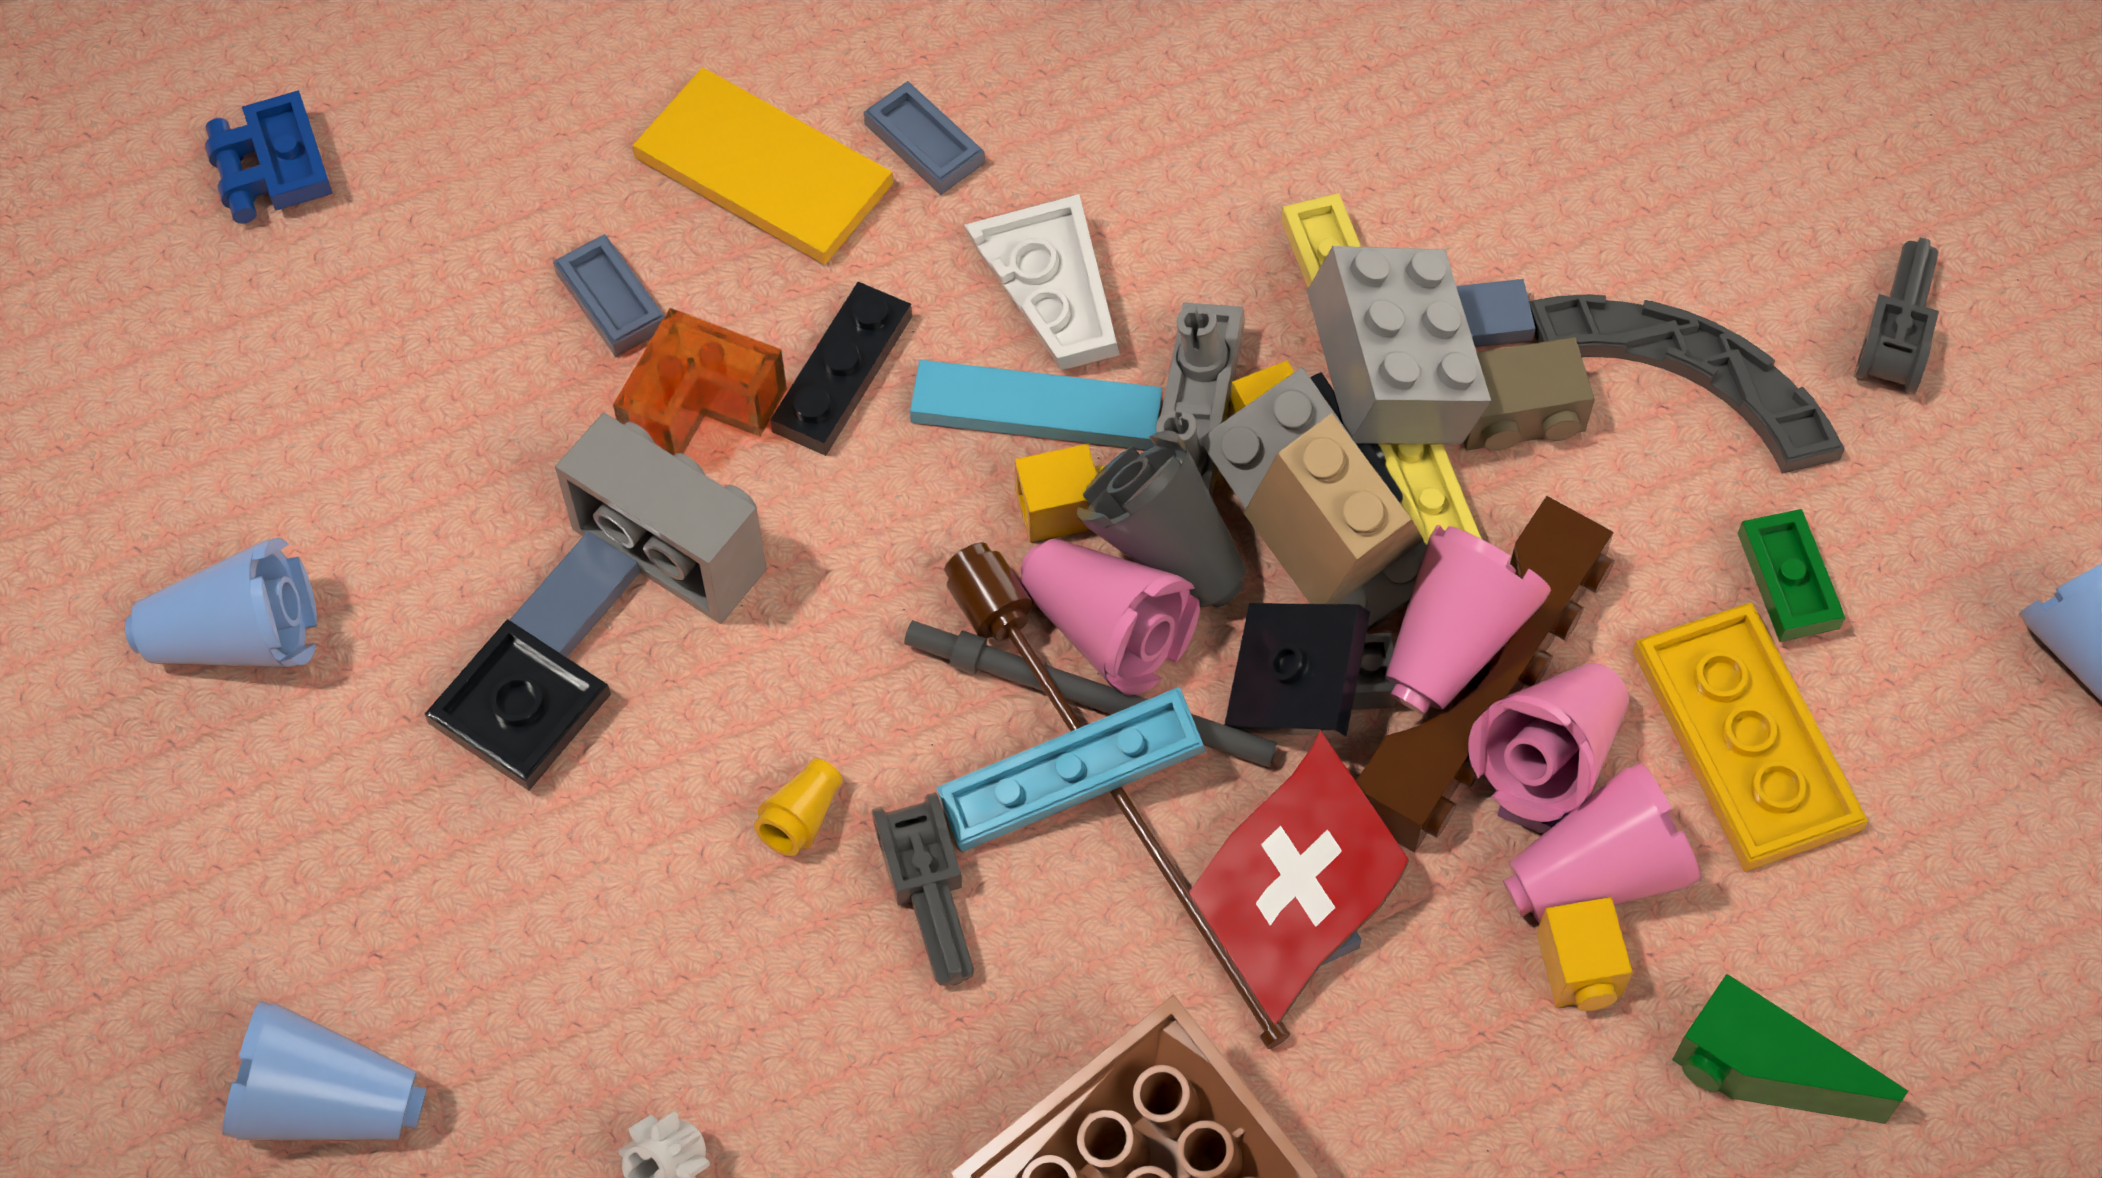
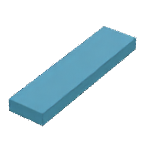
M919 360L910 418L911 423L1126 448L1133 445L1135 449L1148 450L1155 446V443L1149 436L1156 434V423L1160 415L1162 387Z
M1177 687L940 785L936 789L956 843L960 850L964 852L1204 753L1206 749L1180 687Z

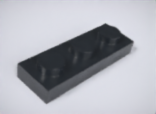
M858 281L771 417L772 433L826 456L911 320V303Z

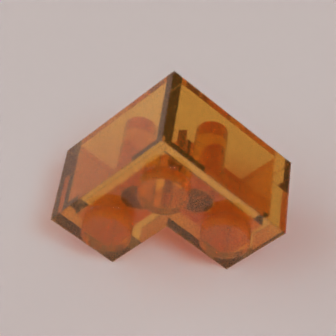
M669 308L613 403L616 420L622 424L629 421L639 425L652 437L657 446L673 456L676 453L684 454L705 416L761 437L787 390L782 349Z

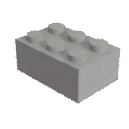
M1332 246L1310 284L1307 294L1345 429L1355 443L1463 444L1490 404L1491 398L1445 249Z
M603 412L555 466L572 530L581 536H584L588 530L636 560L641 574L719 624L723 623L767 570L757 507L751 497L734 485L729 484L723 487L705 475L703 469L687 455L676 453L673 456L657 446L652 437L633 422L628 421L622 424Z

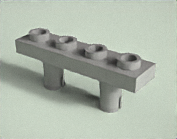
M1183 303L1182 311L1177 317L1178 331L1162 412L1156 423V433L1169 430L1176 432L1185 442L1211 497H1213L1218 468L1198 439L1227 420L1231 385L1235 379L1245 316L1241 306Z

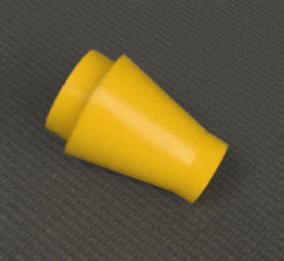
M811 759L800 773L758 806L757 812L759 817L754 823V829L758 837L769 848L785 856H795L801 849L810 848L836 791L843 783L840 772L823 759Z

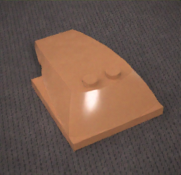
M1174 994L951 1173L954 1178H1320Z

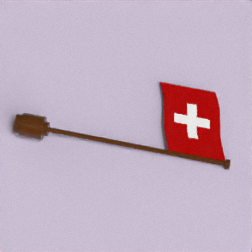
M984 542L972 544L956 553L944 568V572L949 578L947 588L976 634L984 638L994 637L996 640H1004L1010 637L1070 732L1083 727L1021 632V629L1028 622L1026 615L1031 610L1033 602L999 551H991L988 544ZM1321 730L1311 749L1293 774L1230 834L1190 891L1122 786L1109 791L1264 1030L1260 1038L1267 1049L1276 1047L1290 1036L1289 1031L1281 1022L1318 968L1381 908L1401 880L1409 863L1408 857Z

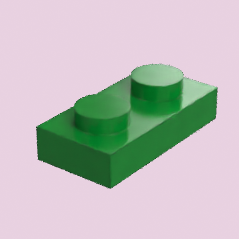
M1798 509L1742 521L1737 534L1779 642L1839 630L1846 617L1803 510Z

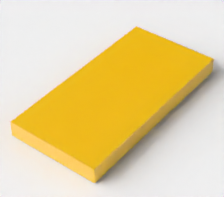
M704 67L694 75L632 145L636 159L824 265L827 264L893 185V172Z
M1752 602L1635 641L1632 652L1744 872L1865 829L1868 819Z

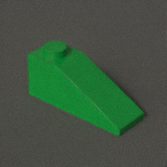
M1729 974L1725 975L1683 1037L1672 1059L1682 1066L1684 1074L1694 1084L1710 1092L1720 1091L1730 1099L1882 1124L1887 1123L1909 1091Z

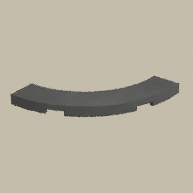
M1568 295L1529 301L1536 329L1534 335L1537 343L1576 337L1581 357L1618 358L1636 361L1662 368L1687 378L1726 402L1747 421L1772 453L1781 473L1841 459L1845 448L1831 422L1804 387L1798 389L1787 376L1774 366L1775 360L1769 354L1744 337L1716 322L1686 310L1654 301L1644 300L1643 305L1623 301L1606 300V295Z

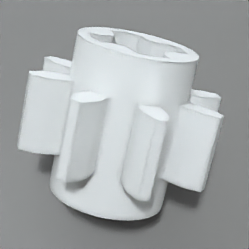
M676 1112L670 1113L659 1121L653 1115H649L629 1128L633 1141L619 1149V1155L623 1157L622 1171L625 1178H696L695 1175L710 1166V1161L705 1158L706 1145L700 1131L691 1123L679 1120Z

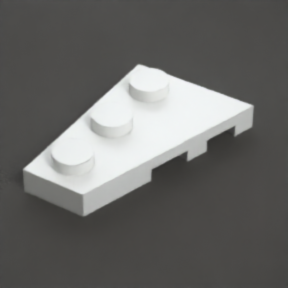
M1079 194L964 225L968 238L1060 370L1120 355Z

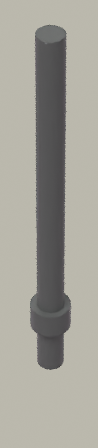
M914 620L911 621L904 640L905 645L949 659L950 667L976 675L978 670H982L1044 691L1023 657L988 646L987 638L964 630L958 636ZM1043 664L1065 699L1109 714L1117 713L1148 700L1137 695H1124L1113 687ZM1191 714L1204 746L1270 767L1276 752L1277 742Z

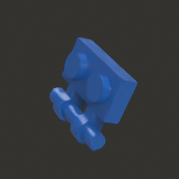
M299 90L243 106L242 109L247 125L230 129L229 122L224 118H215L206 124V132L209 138L205 143L207 156L211 165L218 168L221 180L217 186L221 202L225 207L230 208L235 222L244 224L253 221L257 216L253 202L257 196L269 193L275 211L333 194ZM256 152L260 165L243 170L241 161L244 156Z

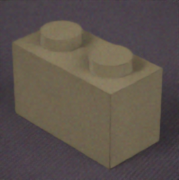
M1576 337L1477 353L1491 402L1465 439L1466 451L1480 448L1503 450L1514 446L1518 442L1542 438L1560 441L1568 439L1579 432L1586 431L1595 398Z

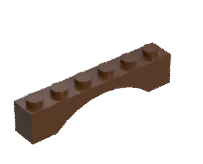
M1549 496L1545 497L1515 542L1510 565L1516 569L1515 575L1523 579L1527 570L1531 569L1549 585L1551 592L1545 602L1509 639L1497 664L1474 691L1450 710L1425 723L1385 736L1356 780L1398 844L1415 853L1427 834L1438 838L1443 832L1457 805L1450 798L1460 783L1470 788L1478 778L1471 765L1468 751L1469 735L1474 722L1492 703L1521 691L1524 685L1531 687L1541 681L1553 658V655L1546 652L1556 636L1564 641L1568 639L1584 610V607L1577 603L1586 589L1596 594L1613 567L1615 560L1606 556L1613 537V531Z

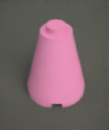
M1436 525L1429 537L1385 676L1387 680L1395 685L1390 695L1398 702L1423 715L1429 706L1443 710L1542 606L1551 592L1549 585L1531 569L1527 570L1523 579L1515 575L1516 569L1508 563L1512 556L1494 545L1458 528L1448 526L1446 531H1444L1441 525Z
M1050 539L1043 544L1033 547L1027 553L1021 565V585L1030 599L1113 688L1124 695H1139L1153 688L1162 680L1154 672L1166 658L1177 663L1194 634L1199 618L1200 603L1199 599L1190 594V589H1195V587L1181 576L1059 539Z
M1588 663L1492 703L1474 722L1469 735V758L1478 779L1484 774L1491 785L1497 790L1492 797L1509 812L1528 820L1549 822L1560 819L1564 814L1577 809L1591 794L1627 710L1629 695L1625 683L1612 669L1601 664Z
M1642 763L1631 768L1626 767L1590 796L1580 807L1569 813L1509 862L1513 876L1503 880V883L1521 917L1532 912L1540 923L1545 908L1608 897H1612L1615 906L1688 889L1690 885L1701 881V873L1683 830L1677 831L1668 813L1672 811L1668 800L1654 777Z

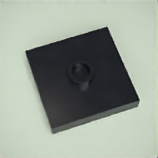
M1249 603L1224 725L1247 733L1317 736L1321 730L1324 736L1347 737L1370 611L1360 604Z
M507 619L425 712V717L429 725L530 791L611 693L607 683Z

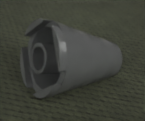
M1174 431L1158 432L1149 436L1156 446L1139 454L1132 445L1115 457L1097 474L1083 493L1084 498L1090 505L1088 509L1078 507L1077 516L1087 528L1134 562L1181 576L1191 582L1195 589H1190V594L1199 599L1200 607L1210 605L1214 607L1224 606L1241 591L1243 587L1241 580L1245 574L1246 566L1185 442Z

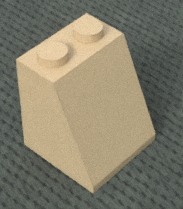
M1333 413L1329 414L1277 453L1244 511V515L1310 604H1338L1424 540L1411 517Z

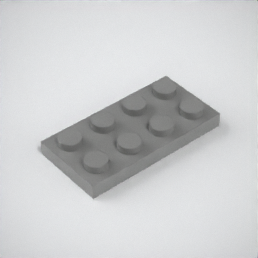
M1302 367L1198 440L1246 509L1278 452L1331 413H1333L1344 429L1345 427ZM1424 540L1338 603L1360 604L1370 611L1367 632L1409 604L1427 547Z

